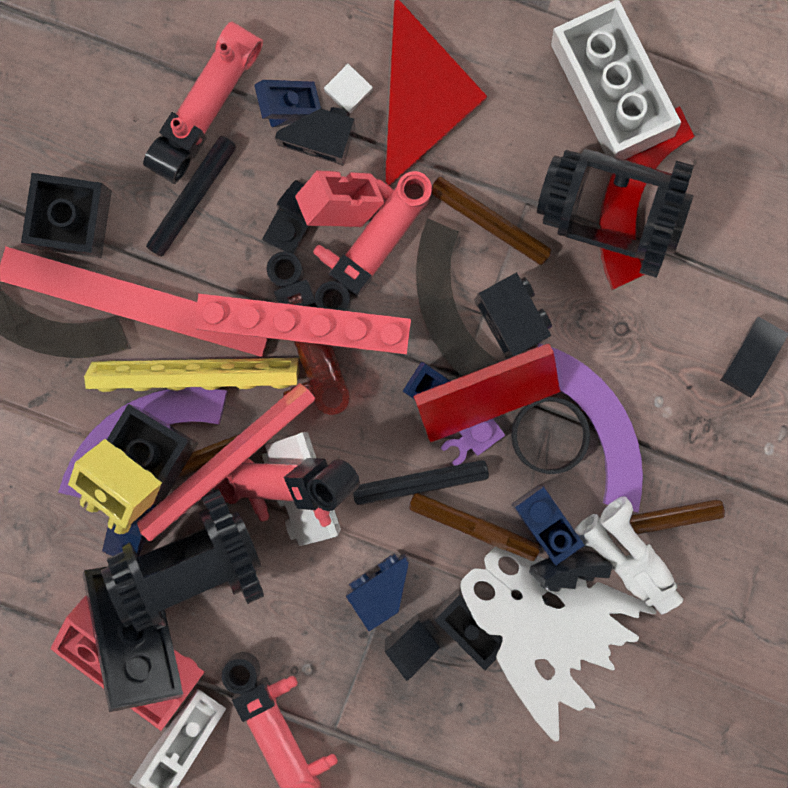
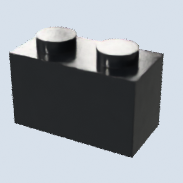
M456 589L433 612L434 620L485 671L497 659L496 656L501 647L503 637L500 635H490L477 625L462 593Z

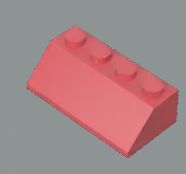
M86 595L66 617L50 649L104 689ZM174 650L183 690L182 697L130 708L160 731L163 730L205 673L197 666L195 661L189 657L182 656L176 650Z

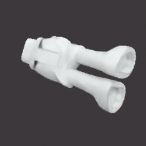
M625 496L619 497L604 509L601 518L597 514L588 516L575 528V532L584 545L594 548L613 565L612 569L622 578L625 587L634 596L645 601L648 606L654 605L660 614H665L679 606L683 602V598L676 591L677 584L674 582L668 567L655 553L651 545H646L630 525L629 521L633 512L631 502ZM607 530L616 537L631 555L625 556L609 537Z

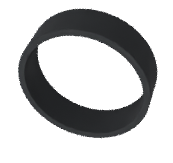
M549 397L526 405L518 413L513 422L511 440L516 455L527 467L544 474H559L572 469L583 459L590 442V430L584 414L578 407L564 399ZM543 402H557L567 406L576 414L583 430V441L578 454L570 463L557 469H541L532 465L523 456L518 446L517 431L522 417L530 408Z

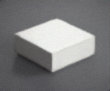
M347 64L324 87V91L343 110L351 114L373 91V87Z

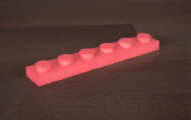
M198 293L194 329L407 355L411 319Z

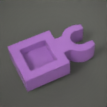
M490 419L459 431L462 437L458 440L449 439L445 441L441 449L445 451L450 446L458 447L459 456L452 461V464L455 466L465 460L468 450L472 449L478 456L504 437L505 434L494 419Z

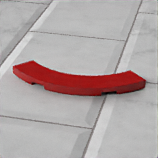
M681 107L675 108L681 124L674 137L625 160L656 169L671 152L692 140L695 136ZM612 173L601 205L600 230L636 240L637 210L647 183L630 179L627 187H619L613 183L616 174ZM600 248L604 271L611 290L645 275L639 273L642 266L640 259Z

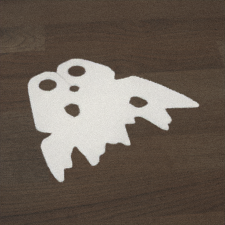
M494 547L484 558L486 569H473L462 579L460 584L461 592L477 625L490 635H500L503 637L496 658L504 674L535 721L552 740L558 741V702L561 701L578 711L583 710L585 707L595 709L593 701L571 677L570 668L581 670L580 661L585 660L604 668L615 670L614 665L609 660L611 652L608 645L622 646L627 641L637 642L639 639L638 635L626 629L609 614L622 613L639 618L640 611L649 614H656L657 611L652 606H648L644 601L600 582L588 588L586 580L579 578L575 589L561 588L558 592L546 590L529 573L530 566L545 560L544 558L538 556L535 561H530L504 549ZM506 556L513 558L519 565L518 573L515 575L503 573L498 566L499 559ZM485 581L491 584L495 590L494 598L488 601L478 598L474 593L475 583ZM511 591H520L523 598L521 600L513 599ZM549 591L557 595L565 606L561 609L547 606L544 604L542 596ZM546 659L555 668V675L551 680H546L539 674L535 667V660Z

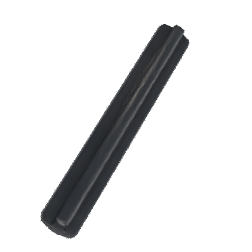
M220 136L148 241L146 247L160 257L164 256L235 151L236 145L233 141L225 136Z
M484 460L364 483L360 484L359 488L353 492V498L356 505H364L416 493L419 494L484 481L489 478L488 467Z

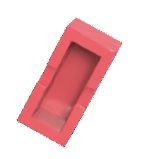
M317 170L295 196L307 226L362 227L385 203L373 175L369 173L350 172L347 177L341 176L340 172Z

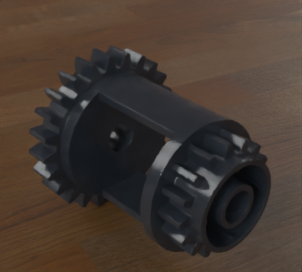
M584 149L582 154L566 150L563 157L554 155L540 193L537 214L544 216L543 224L558 228V235L643 260L639 273L657 278L666 252L674 254L692 204L694 195L688 194L686 191L694 165L676 160L672 173L588 149ZM590 167L616 174L613 183L619 187H627L630 179L658 186L640 241L573 222Z
M219 489L202 497L206 509L198 513L204 529L139 557L132 543L128 542L122 545L123 552L107 558L108 567L101 570L112 603L125 628L133 625L138 632L154 625L158 630L166 626L162 610L225 582H228L233 595L242 592L247 604L264 597L255 571L262 566L253 542L239 512L236 511L230 514Z

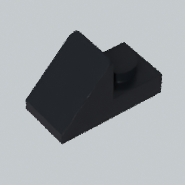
M297 180L290 185L276 204L278 210L262 238L264 242L275 248L294 255L310 226H307L295 198L296 194L304 186L303 183Z

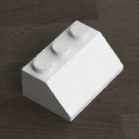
M302 432L266 445L267 453L262 454L264 464L299 465L306 458H316L308 432ZM277 500L280 507L286 506L290 518L285 520L286 528L290 539H297L299 546L339 535L341 528L335 510L329 511L331 524L323 527L320 525L319 520L316 519L313 510L297 509L294 501Z

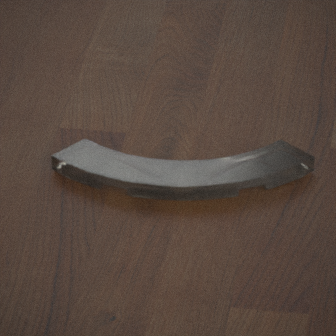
M427 218L421 234L416 262V290L419 307L434 344L445 360L463 377L500 361L491 356L476 342L465 327L457 311L451 287V259L459 231Z
M0 287V335L21 347L42 354L77 359L97 358L131 349L118 316L90 323L52 321L28 311L15 302Z

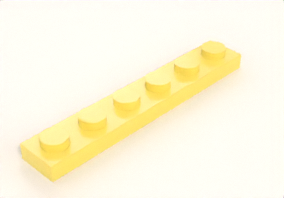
M299 358L91 362L84 375L86 389H98L101 392H110L117 388H132L135 391H146L151 388L165 387L173 391L183 390L186 387H202L206 390H215L222 386H236L239 389L272 386L273 388L283 389L291 385H297Z

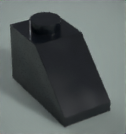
M331 107L330 111L320 108L278 130L275 140L280 147L343 166L355 130V120L350 117L349 112L343 109Z
M417 614L385 638V653L405 680L408 681L440 648L437 637L441 634L429 618L423 621L419 614Z

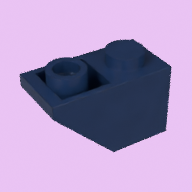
M537 485L511 504L555 565L584 546L580 537L543 486Z
M395 553L388 556L378 564L380 570L369 577L365 572L349 583L351 589L347 591L346 598L368 631L376 628L399 612L409 564L405 553L400 557H397Z

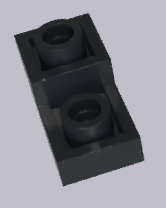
M757 317L751 324L739 349L731 358L720 381L751 398L777 357L788 333Z
M575 552L557 565L550 558L531 565L529 573L540 583L542 588L558 592L561 588L575 589L578 578L586 581H594L595 577L610 578L613 565L597 552Z

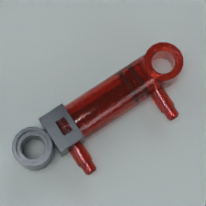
M285 251L274 254L269 259L266 267L268 277L274 285L280 288L274 291L276 301L273 302L317 308L310 284L307 279L303 280L304 270L298 258L294 254ZM286 262L293 264L295 271L291 278L283 280L277 277L276 272L279 265ZM293 341L308 380L302 383V385L313 394L318 409L328 415H338L344 412L350 404L351 397L333 347L330 345ZM292 387L290 390L284 391L283 396L289 393L294 387ZM330 388H337L342 393V402L336 408H329L323 400L324 393Z

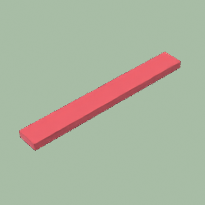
M5 246L0 263L1 282L256 356H264L269 338L194 329L197 302Z

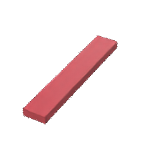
M301 383L294 387L137 522L140 533L148 541L155 539L315 401L313 394Z

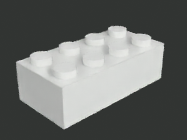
M614 0L554 28L551 46L606 155L625 160L675 136L681 121L619 0Z

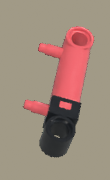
M233 21L226 25L218 38L215 52L176 114L171 112L159 131L161 136L156 138L149 147L143 161V165L172 184H176L183 177L192 157L195 158L207 139L205 133L243 72L248 70L256 61L263 46L262 39Z
M418 171L405 173L400 178L395 189L374 177L385 203L346 255L343 254L340 258L329 249H325L321 245L316 246L313 253L319 257L320 261L332 269L329 276L334 280L323 283L317 289L315 294L317 308L329 309L324 305V298L329 292L335 291L343 296V302L340 307L333 310L349 311L351 306L350 294L359 298L381 264L420 212L428 205L431 198L432 185L425 174ZM411 184H417L423 189L424 194L419 199H410L404 193L405 188Z
M248 458L213 489H219L225 502L229 504H235L241 498H248L260 521H266L270 517L264 499L294 501L297 509L313 510L320 525L326 527L331 524L329 511H333L359 488L360 480L356 470L349 463L340 459L333 460L329 465L326 459L306 458L299 465L254 463Z
M248 652L236 653L228 660L222 670V682L228 691L235 693L231 701L242 722H247L279 787L322 788L316 776L338 763L335 754H330L327 757L323 756L307 764L276 703L277 697L289 692L298 685L296 677L283 678L272 685L267 677L257 681L261 668L257 658ZM243 665L249 670L250 678L239 680L233 674V667Z

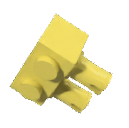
M106 439L102 440L75 462L68 483L70 487L82 495L80 498V505L82 507L87 505V511L93 513L101 510L109 516L107 525L112 529L116 524L114 532L117 534L127 533L131 528V524L153 505L162 484L151 472L143 469L121 449L116 448Z

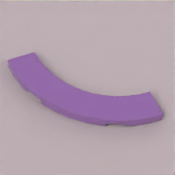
M552 348L555 356L560 392L572 399L581 408L592 424L603 448L606 471L603 503L609 505L615 499L625 496L631 502L633 511L639 512L643 481L642 460L635 431L624 407L614 392L589 367L574 357Z
M186 387L178 391L167 389L140 397L128 404L142 408L168 425L181 422L220 424L228 391L220 389L206 390L202 387ZM128 404L106 417L81 443L65 471L58 493L81 498L82 495L68 485L75 462L102 440H107Z

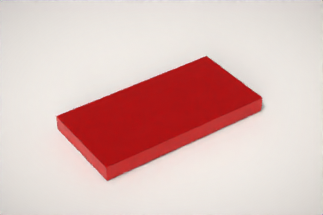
M548 343L416 394L414 399L430 443L559 393L560 387L554 352Z

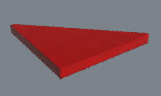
M400 0L394 1L385 179V184L389 187L487 99V95Z

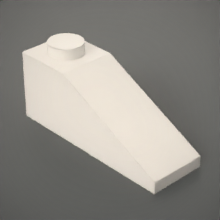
M197 689L149 751L129 783L137 788H177L226 708Z

